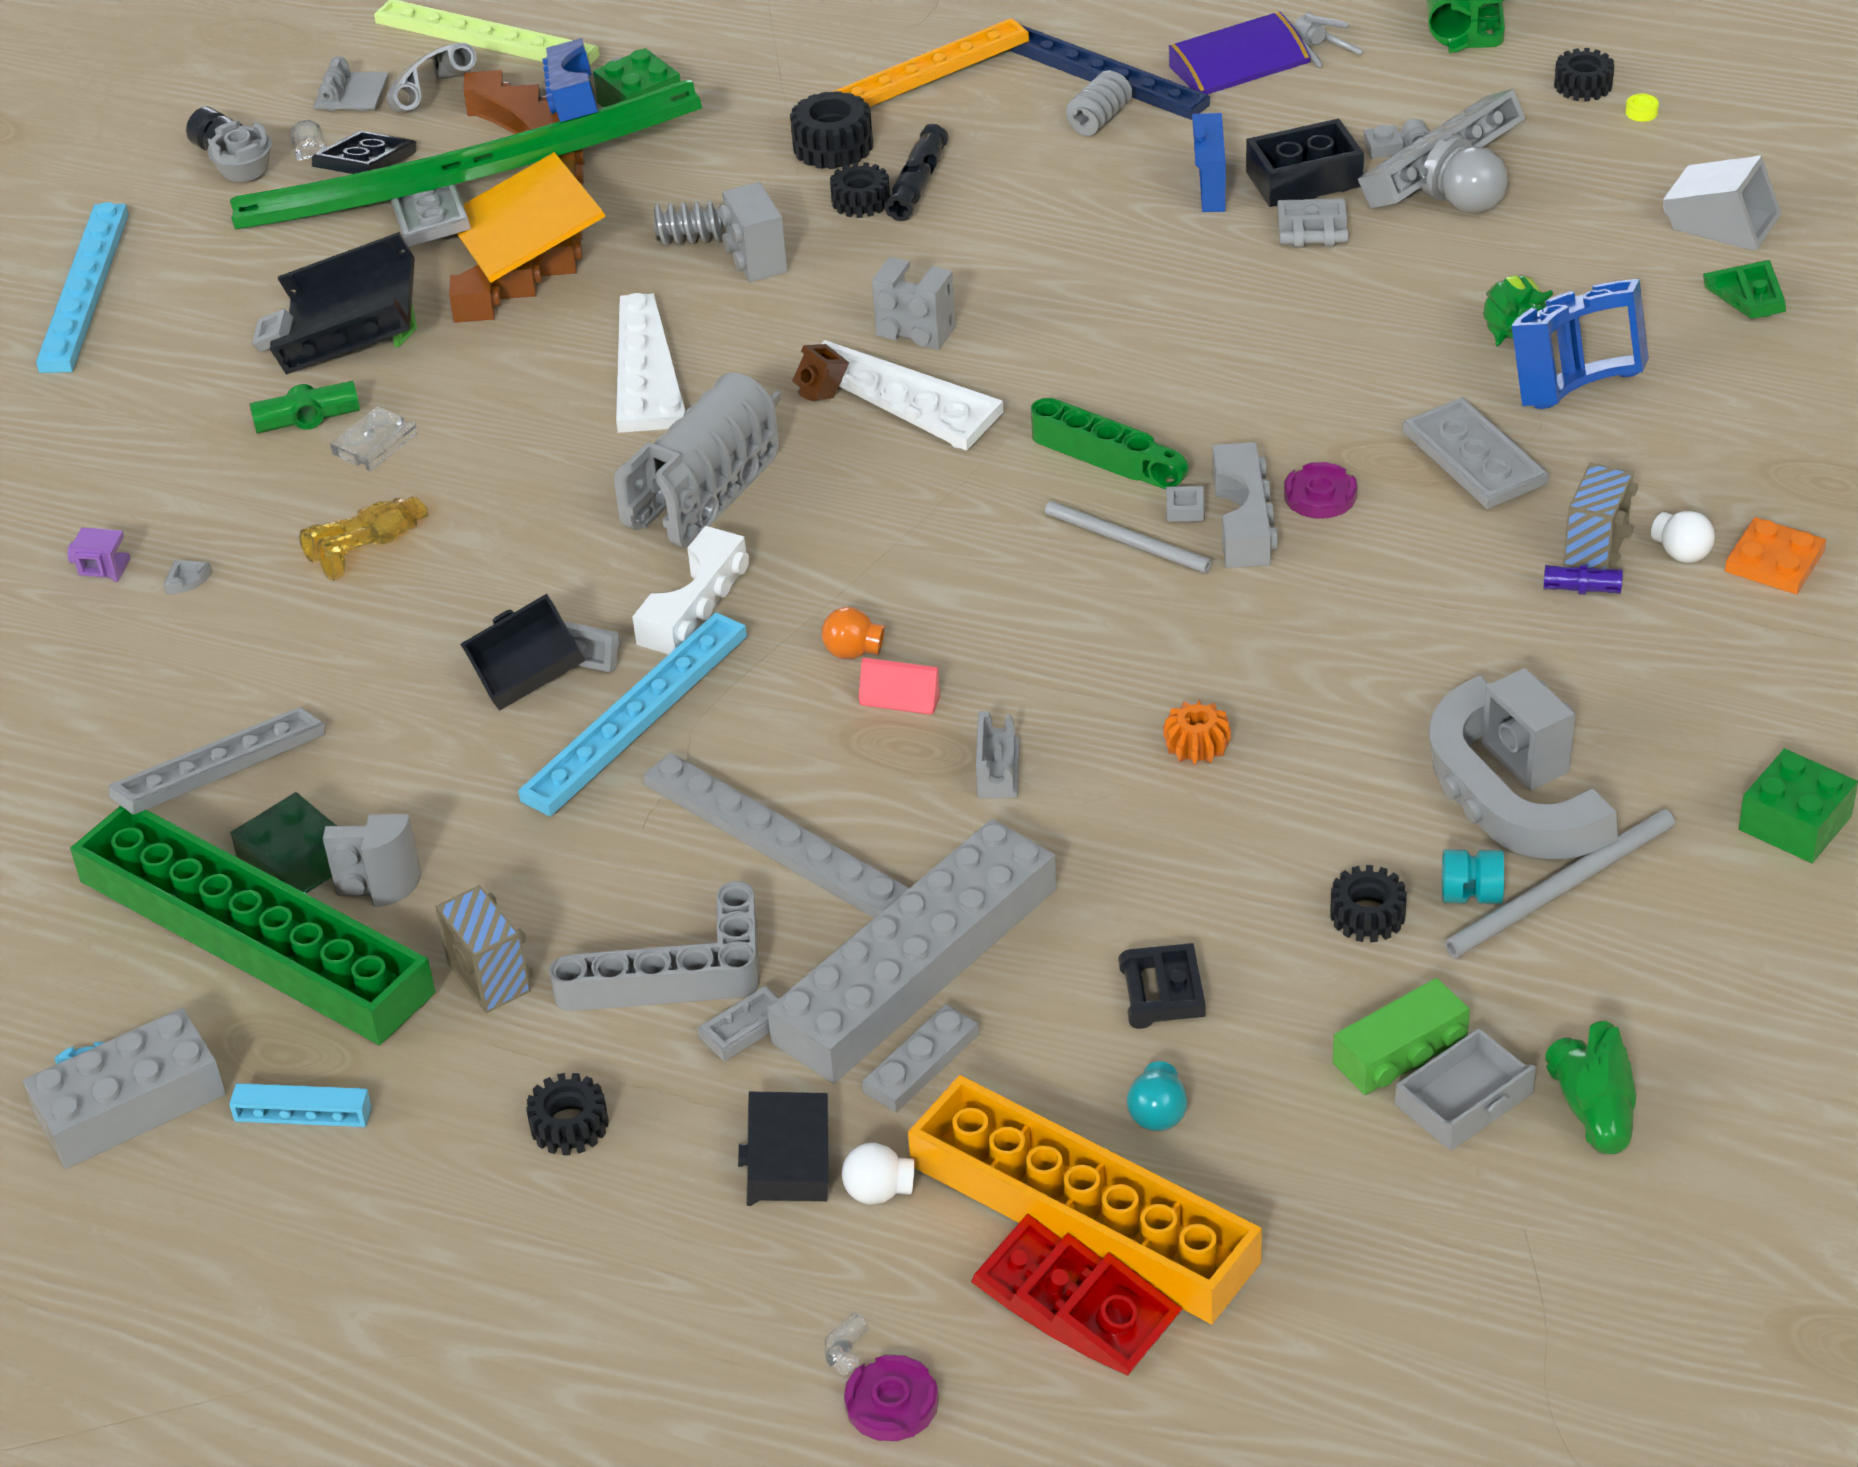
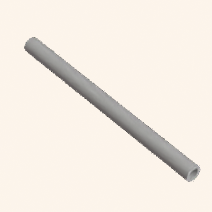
M1662 809L1619 835L1617 842L1584 856L1446 939L1444 944L1447 952L1453 958H1458L1675 826L1673 815L1668 810Z

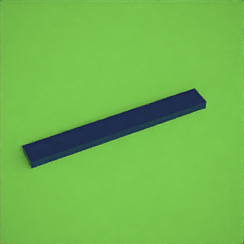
M1023 25L1021 26L1028 31L1029 41L1008 49V51L1090 82L1103 71L1117 72L1129 82L1132 88V98L1192 120V114H1200L1210 106V96Z

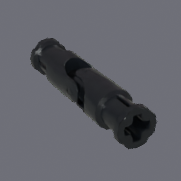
M931 123L925 125L920 133V140L914 144L908 156L909 158L892 188L893 195H890L884 204V210L887 215L896 221H906L912 215L914 204L919 201L941 157V150L949 140L947 131L938 124Z

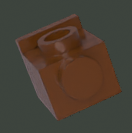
M827 344L803 345L801 352L804 355L792 382L800 387L798 394L804 399L813 402L820 399L834 398L850 362Z

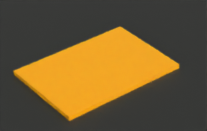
M553 152L464 203L463 207L471 229L456 234L491 283L606 216L561 159Z

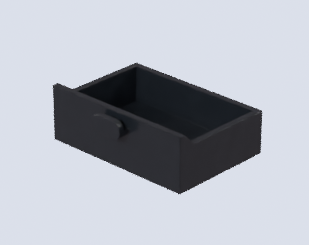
M548 594L541 596L516 612H513L511 609L506 610L493 618L492 626L460 644L489 697L499 711L586 661Z
M749 1091L747 1144L739 1143L738 1167L747 1166V1206H752L760 1200L827 1202L829 1182L828 1093Z

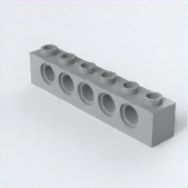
M1514 89L1486 95L1357 178L1370 209L1396 204L1421 188V182H1426L1428 170L1423 168L1430 151L1439 140L1448 141L1452 138L1451 134L1454 133L1469 140L1472 147H1483L1525 120L1526 118Z

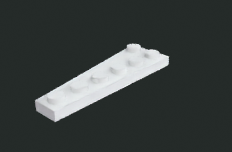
M633 293L620 296L617 431L621 433L669 429L676 420L683 417L685 408L654 293Z
M826 340L821 343L827 344L850 362L839 387L949 442L955 448L967 451L1004 412L1002 400Z

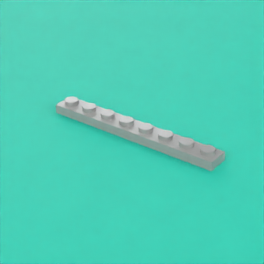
M671 752L643 774L645 786L873 918L909 889Z

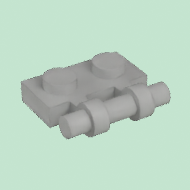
M1345 198L1278 200L1277 214L1280 245L1293 244V248L1304 247V244L1324 243V247H1331L1335 243H1348Z

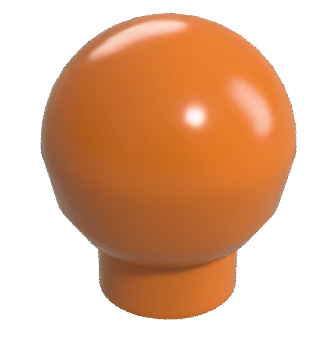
M841 607L826 617L821 635L824 646L832 655L841 659H855L864 653L879 655L884 639L885 625L872 623L871 619L863 611L854 607Z

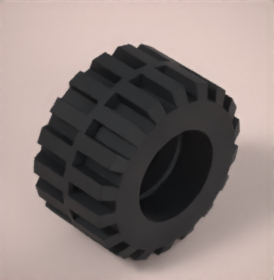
M841 91L821 92L820 94L810 95L807 99L800 100L798 105L792 108L790 122L793 151L796 154V158L804 161V164L808 166L814 165L815 168L836 169L844 165L850 166L852 163L860 162L861 158H866L869 155V151L872 150L871 110L869 104L864 102V99L860 96H854V94L848 92L842 93Z

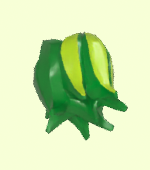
M1513 275L1495 283L1486 292L1488 298L1484 304L1483 316L1487 321L1489 330L1495 337L1496 347L1507 337L1513 339L1512 324L1520 315L1530 308H1535L1539 311L1546 307L1545 301L1553 295L1552 290L1541 292L1532 278L1524 275Z

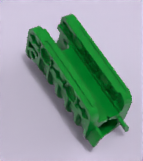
M1426 0L1430 32L1438 42L1448 46L1449 53L1459 52L1464 48L1497 47L1504 41L1505 23L1502 6L1504 0ZM1486 30H1492V34H1488Z

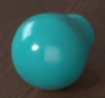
M1156 1061L1148 1064L1144 1069V1073L1134 1080L1127 1093V1108L1132 1119L1139 1126L1150 1131H1165L1174 1127L1181 1121L1187 1110L1188 1100L1185 1087L1178 1079L1176 1068L1167 1062Z

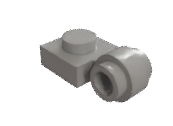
M1410 119L1404 123L1402 131H1398L1396 125H1381L1376 128L1365 129L1364 143L1371 159L1392 156L1401 151L1403 147L1409 146L1429 133L1423 121Z

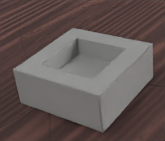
M286 309L259 318L252 344L260 352L270 349V341L289 334L293 316Z
M1203 486L1166 487L1167 522L1204 521Z

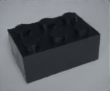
M1339 118L1246 139V173L1269 207L1277 206L1278 200L1315 199L1322 195L1346 192L1350 189L1361 187L1357 178L1363 175L1364 152Z

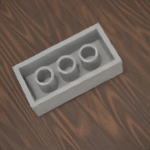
M183 1008L22 1080L34 1115L65 1169L226 1095L216 1060Z

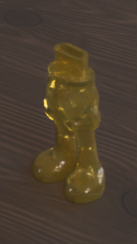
M415 496L405 500L393 498V502L379 501L369 507L361 508L356 516L322 525L313 524L301 529L299 542L306 558L312 563L319 560L327 578L335 581L345 573V555L366 544L376 543L385 545L390 543L409 529L417 527V521L427 517L429 513L424 503Z

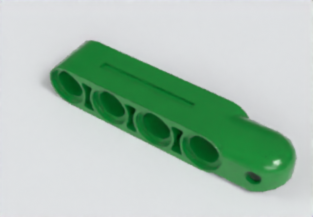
M1041 398L1031 405L1032 439L1039 445L1128 479L1140 480L1161 489L1178 486L1188 474L1189 466L1185 457L1172 448L1156 443L1154 438L1148 433L1054 398ZM1166 479H1173L1174 481H1172V482H1166L1165 480H1166Z

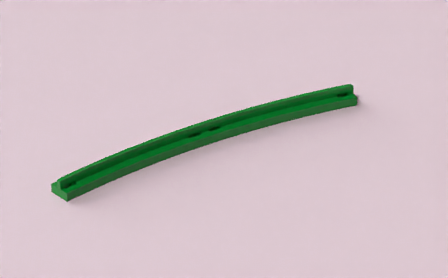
M691 79L683 80L598 109L596 113L563 122H555L474 146L347 176L235 196L230 199L233 210L231 219L234 228L240 229L359 207L474 180L536 163L553 152L560 156L702 109L701 100L695 92L693 81Z

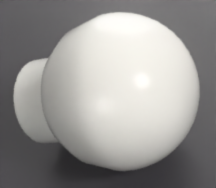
M1682 511L1674 515L1662 512L1656 517L1651 528L1652 539L1662 543L1668 555L1683 563H1693L1703 559L1709 554L1715 542V532L1711 522L1699 512Z
M878 1143L862 1144L853 1149L846 1157L842 1167V1181L849 1195L858 1202L873 1205L885 1203L893 1198L895 1194L912 1195L914 1159L899 1158L888 1146Z

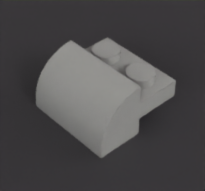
M409 814L368 815L366 826H325L323 842L336 895H371L374 907H380L404 899L418 885L422 871Z

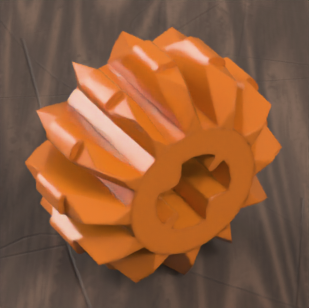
M1200 699L1193 705L1183 701L1181 708H1171L1170 714L1165 719V724L1163 725V737H1165L1169 754H1176L1179 762L1190 759L1196 765L1198 760H1205L1211 763L1214 756H1224L1226 746H1229V740H1231V728L1229 727L1226 711L1217 710L1215 703L1205 706L1202 705Z

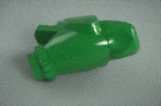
M1604 1020L1590 1025L1588 1045L1583 1040L1568 1037L1561 1038L1548 1048L1545 1060L1548 1063L1546 1067L1551 1078L1559 1081L1571 1110L1585 1126L1586 1141L1599 1153L1614 1155L1625 1150L1631 1142L1636 1092L1631 1063L1628 1059L1626 1047L1623 1045L1619 1027H1614L1613 1024Z

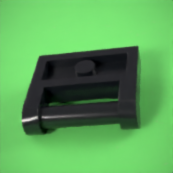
M1194 943L1129 949L1119 955V968L1125 974L1130 1007L1127 1011L1128 1020L1133 1028H1147L1153 1022L1206 1017V1005ZM1146 968L1154 969L1159 1000L1147 1001L1142 977V971Z

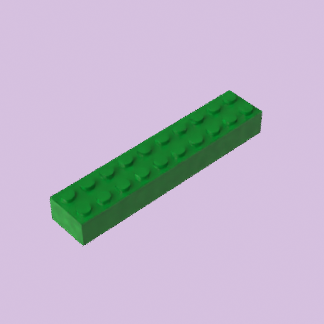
M120 805L70 847L80 882L379 1046L436 993L429 960L425 956L148 810L133 815Z

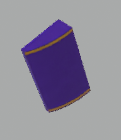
M1280 11L1169 45V67L1191 89L1207 95L1310 63L1311 58L1297 31Z

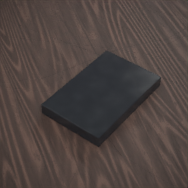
M360 130L312 155V167L349 174L388 167L416 152V141Z

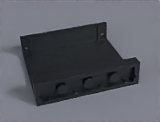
M400 232L278 276V281L290 298L289 313L293 316V321L288 335L270 341V351L285 374L410 330L415 257Z

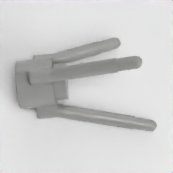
M1306 12L1294 24V29L1307 48L1310 59L1318 68H1321L1323 63L1309 45L1320 44L1324 39L1358 55L1363 53L1362 49L1326 32L1324 25L1348 28L1349 24L1347 22L1315 16L1310 12Z

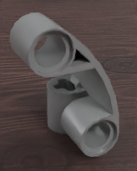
M467 43L447 45L411 63L399 74L388 91L387 102L390 108L397 113H405L419 105L421 91L417 67L426 60H433L437 78L462 76L464 73L470 72L476 63V52L473 47ZM399 90H404L409 94L410 103L408 106L398 101L397 93Z

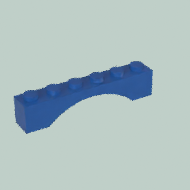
M580 38L547 47V57L543 58L542 61L545 72L546 98L551 114L558 113L560 122L598 112L589 80L592 72L583 39Z

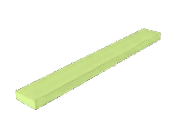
M388 0L374 14L377 24L459 43H467L472 46L543 62V58L547 57V47L572 41L399 0ZM584 43L591 65L600 56L599 48L596 45Z

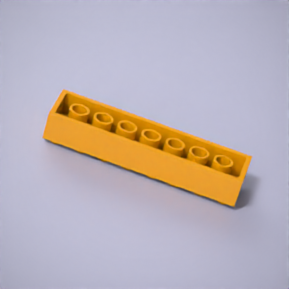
M959 1075L908 1131L910 1159H914L915 1169L1018 1223L1028 1213L1060 1239H1063L1069 1233L1102 1259L1109 1252L1183 1310L1211 1325L1261 1264V1227L962 1075Z

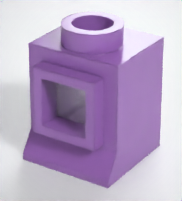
M81 527L75 540L68 547V560L76 565L78 575L107 577L115 582L119 581L131 558L129 553H116L124 538V533L121 530Z

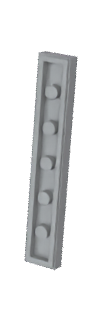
M301 707L295 708L109 785V797L131 814H137L324 735L325 724Z

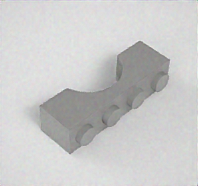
M1256 442L1212 445V475L1215 496L1231 500L1241 506L1235 511L1222 515V547L1225 568L1270 565L1271 550H1277L1276 527L1269 528V526L1274 524L1272 503L1266 504V502H1270L1269 480H1262L1266 479L1265 457H1258Z

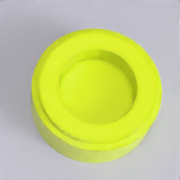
M1640 93L1632 95L1626 100L1625 114L1628 118L1635 121L1645 122L1653 120L1658 115L1659 101L1649 94Z

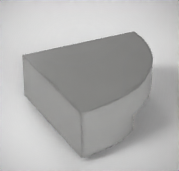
M174 560L163 584L166 594L186 592L204 583L212 573L210 562Z

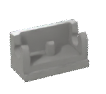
M978 711L976 750L978 798H1018L1020 742L1019 737H1015V722L1010 714H1006L1005 727L995 728L992 726L990 712Z

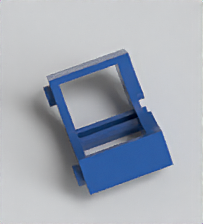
M1640 279L1592 285L1591 291L1576 297L1573 291H1569L1547 299L1545 308L1539 311L1535 308H1530L1512 324V334L1522 406L1547 409L1558 404L1568 393L1585 384L1617 375L1620 377H1631L1643 372L1649 355ZM1628 306L1633 355L1585 364L1579 317L1605 309ZM1555 330H1557L1562 372L1556 374L1551 334Z

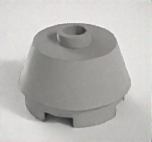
M239 120L231 121L218 126L215 129L216 135L212 139H208V156L225 179L234 182H245L258 178L266 171L272 142L261 124L255 122L253 126H240Z

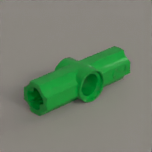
M353 380L320 388L299 384L292 387L287 395L249 403L256 434L293 425L299 429L310 430L316 428L325 418L360 411Z

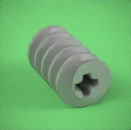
M1109 70L1100 73L1089 85L1084 87L1081 92L1069 101L1066 107V116L1071 127L1083 136L1095 134L1098 129L1104 126V123L1109 121L1112 116L1130 101L1132 88L1124 76Z
M708 200L706 210H702L699 202L695 201L692 211H689L686 203L682 202L679 212L675 211L672 203H668L666 213L662 212L659 204H655L654 227L656 239L658 241L660 236L664 245H670L672 235L677 245L683 244L685 235L690 244L696 243L698 234H700L704 243H708L712 233L717 242H722L724 225L719 209H715L712 200Z

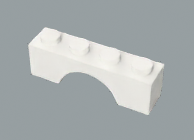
M708 526L701 530L687 548L690 572L694 580L679 590L668 593H651L632 616L636 645L670 654L698 629L704 620L710 618L714 607L722 597L727 596L732 584L739 575L744 574L747 570L749 555L746 553L744 536Z

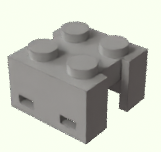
M889 257L872 279L876 336L896 341L900 336L911 338L918 346L940 350L956 327L953 272L932 266L919 284L905 282L904 275L910 268V261Z

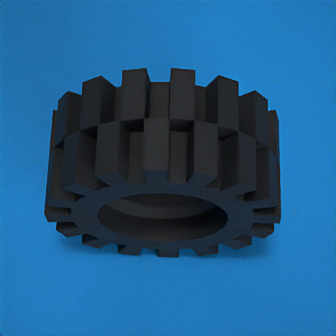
M1576 48L1573 49V53L1565 51L1564 56L1559 55L1558 60H1556L1554 87L1557 88L1559 94L1563 93V97L1567 99L1573 96L1574 101L1584 98V102L1590 101L1591 97L1595 100H1599L1601 95L1606 97L1608 91L1611 92L1613 86L1614 60L1609 58L1607 53L1600 55L1601 51L1597 49L1594 52H1590V48H1584V51Z
M858 162L852 163L850 168L848 165L842 166V171L839 169L835 170L834 175L830 177L832 207L837 209L839 214L846 212L847 217H852L853 214H856L857 218H862V214L866 213L870 217L874 216L873 211L881 213L886 200L890 196L888 173L886 174L884 168L879 169V165L876 164L869 167L868 162H864L863 166H858Z
M1366 865V871H1361L1359 866L1352 867L1351 875L1345 870L1340 873V879L1335 878L1333 881L1330 918L1331 921H1334V927L1337 931L1343 928V935L1347 938H1350L1354 933L1356 934V941L1363 942L1364 936H1370V942H1378V935H1382L1384 940L1391 938V931L1397 934L1401 930V924L1404 925L1407 899L1405 884L1403 881L1398 882L1399 876L1394 872L1387 876L1388 869L1380 867L1378 872H1374V865ZM1372 900L1381 905L1364 907L1356 904V902Z
M565 1073L557 1074L558 1081L553 1082L548 1077L543 1080L545 1088L537 1084L532 1089L534 1096L529 1095L527 1099L528 1106H526L533 1140L537 1141V1145L541 1149L547 1146L548 1153L556 1154L558 1148H561L562 1155H570V1148H576L579 1154L585 1152L584 1144L586 1143L593 1148L598 1144L597 1136L603 1138L606 1134L605 1127H608L609 1123L605 1097L601 1086L598 1083L593 1084V1079L588 1076L581 1081L579 1073H572L571 1079H566ZM565 1109L582 1110L579 1115L573 1118H553L556 1113Z

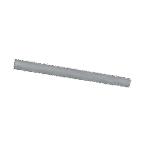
M1049 501L1045 507V514L1204 574L1210 571L1212 565L1210 559L1053 501Z

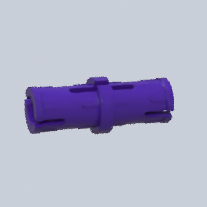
M1580 564V567L1545 565L1543 589L1578 591L1579 595H1586V592L1621 594L1623 570L1588 568V564Z

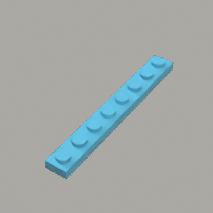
M111 202L94 204L36 360L39 373L73 372L129 215L126 203L113 204Z
M715 612L518 790L520 802L551 817L747 637L746 626Z

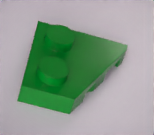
M1770 260L1703 274L1706 289L1750 319L1786 312L1785 299Z

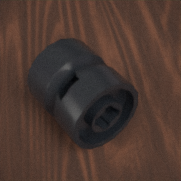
M209 106L201 107L195 110L187 122V138L194 145L207 151L209 146L208 139H212L216 135L215 129L222 124L235 120Z

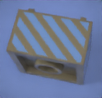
M1592 462L1589 463L1568 507L1563 566L1580 567V564H1588V568L1609 570L1611 566L1617 567L1621 560V554L1618 553L1624 538H1631L1634 528L1632 525H1628L1631 497L1635 496L1638 490V484L1633 483V471Z
M478 885L435 906L447 963L486 1013L531 992L528 979L533 976L532 969L528 964H525L522 944L526 941L525 933L521 928L517 930L497 907L496 897L492 893L487 894Z

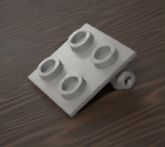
M337 56L332 58L329 64L330 68L327 69L324 75L323 84L319 87V94L313 106L314 109H326L329 111L338 109L375 110L388 78V72H350L348 62L344 57Z

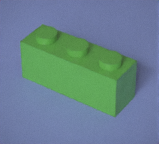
M1435 978L1335 1033L1333 1039V1064L1364 1095H1367L1379 1087L1390 1085L1397 1077L1411 1069L1424 1066L1431 1058L1468 1036L1470 1008L1438 978Z

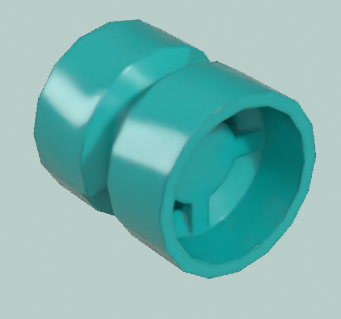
M1443 849V903H1467L1470 897H1475L1477 902L1481 904L1503 903V850H1479L1475 856H1471L1467 850Z

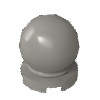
M1454 133L1451 134L1452 138L1448 141L1439 140L1430 151L1423 168L1428 170L1426 182H1421L1423 192L1439 201L1447 200L1456 209L1466 213L1479 214L1493 209L1504 198L1509 184L1507 169L1503 160L1489 149L1477 146L1472 147L1469 140Z

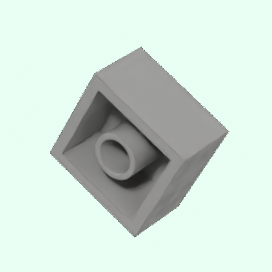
M757 182L722 191L723 205L719 206V213L723 225L726 226V233L722 234V239L726 252L733 254L736 269L743 271L749 282L787 273L782 216L762 184Z
M1526 668L1487 685L1482 745L1530 791L1569 773L1575 713L1571 707L1556 697L1543 681L1538 680Z

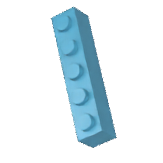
M236 1083L229 1103L234 1122L366 1127L372 1107L368 1089Z

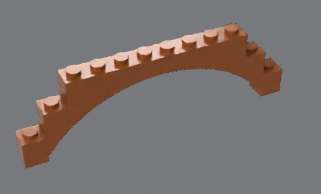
M502 70L464 73L463 91L468 117L478 116L501 126L513 134L560 121L558 113L551 114L546 96H541L539 84L510 86V82H504ZM584 149L558 156L581 185L584 184ZM583 230L491 283L478 265L460 275H450L449 298L454 323L495 320V306H501V299L535 297L536 283L542 282V276L577 274V260L583 259L581 244Z

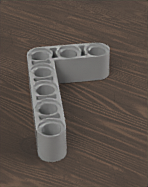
M733 881L724 884L718 890L716 896L717 943L560 956L551 963L549 968L555 1004L565 1011H580L741 998L751 995L759 986L758 924L752 887L742 881Z

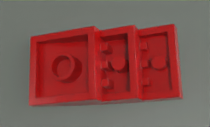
M1028 1213L975 1272L971 1283L1005 1308L1045 1334L1086 1357L1129 1376L1182 1310L1181 1307L1109 1252L1102 1259L1069 1233L1063 1239H1060Z

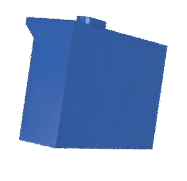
M1222 113L1192 114L1195 165L1199 168L1202 212H1225L1226 160Z

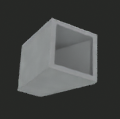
M1762 155L1688 165L1663 199L1664 212L1669 217L1674 230L1748 250H1757L1782 214Z

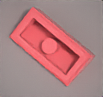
M871 658L862 659L859 687L860 705L922 714H933L940 698L938 667Z

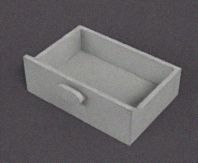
M1478 1028L1397 1083L1395 1105L1452 1151L1533 1094L1536 1067L1523 1064Z

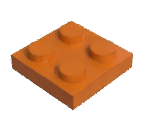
M1754 517L1726 559L1725 572L1797 595L1824 553L1827 539Z

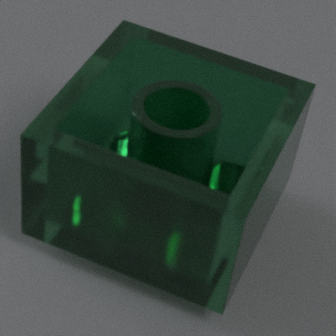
M297 792L230 832L237 858L305 894L332 878L323 835L325 826L337 825Z

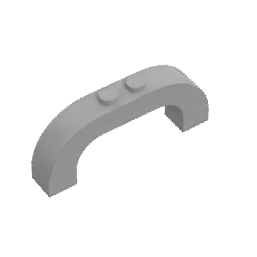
M1481 675L1459 685L1440 701L1432 714L1429 724L1433 769L1445 795L1450 800L1455 799L1463 807L1465 815L1470 822H1477L1492 839L1503 847L1525 856L1541 859L1579 857L1618 841L1616 811L1593 788L1560 803L1537 804L1529 802L1517 796L1470 748L1476 740L1482 737L1485 694L1486 686L1489 683Z

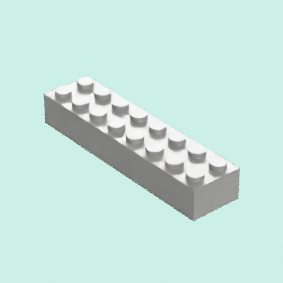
M992 818L767 1008L771 1043L835 1084L1056 890L1055 854Z

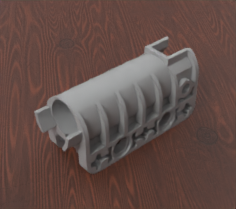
M731 372L722 375L715 382L714 387L707 390L700 397L698 403L690 406L683 417L676 420L669 427L666 434L661 435L653 444L647 442L628 462L623 463L616 470L614 484L621 524L634 530L647 528L667 508L668 514L663 518V526L667 528L669 542L683 548H688L705 526L709 527L775 459L779 447L775 406L780 401L781 392L776 390L769 396L759 383L744 374Z

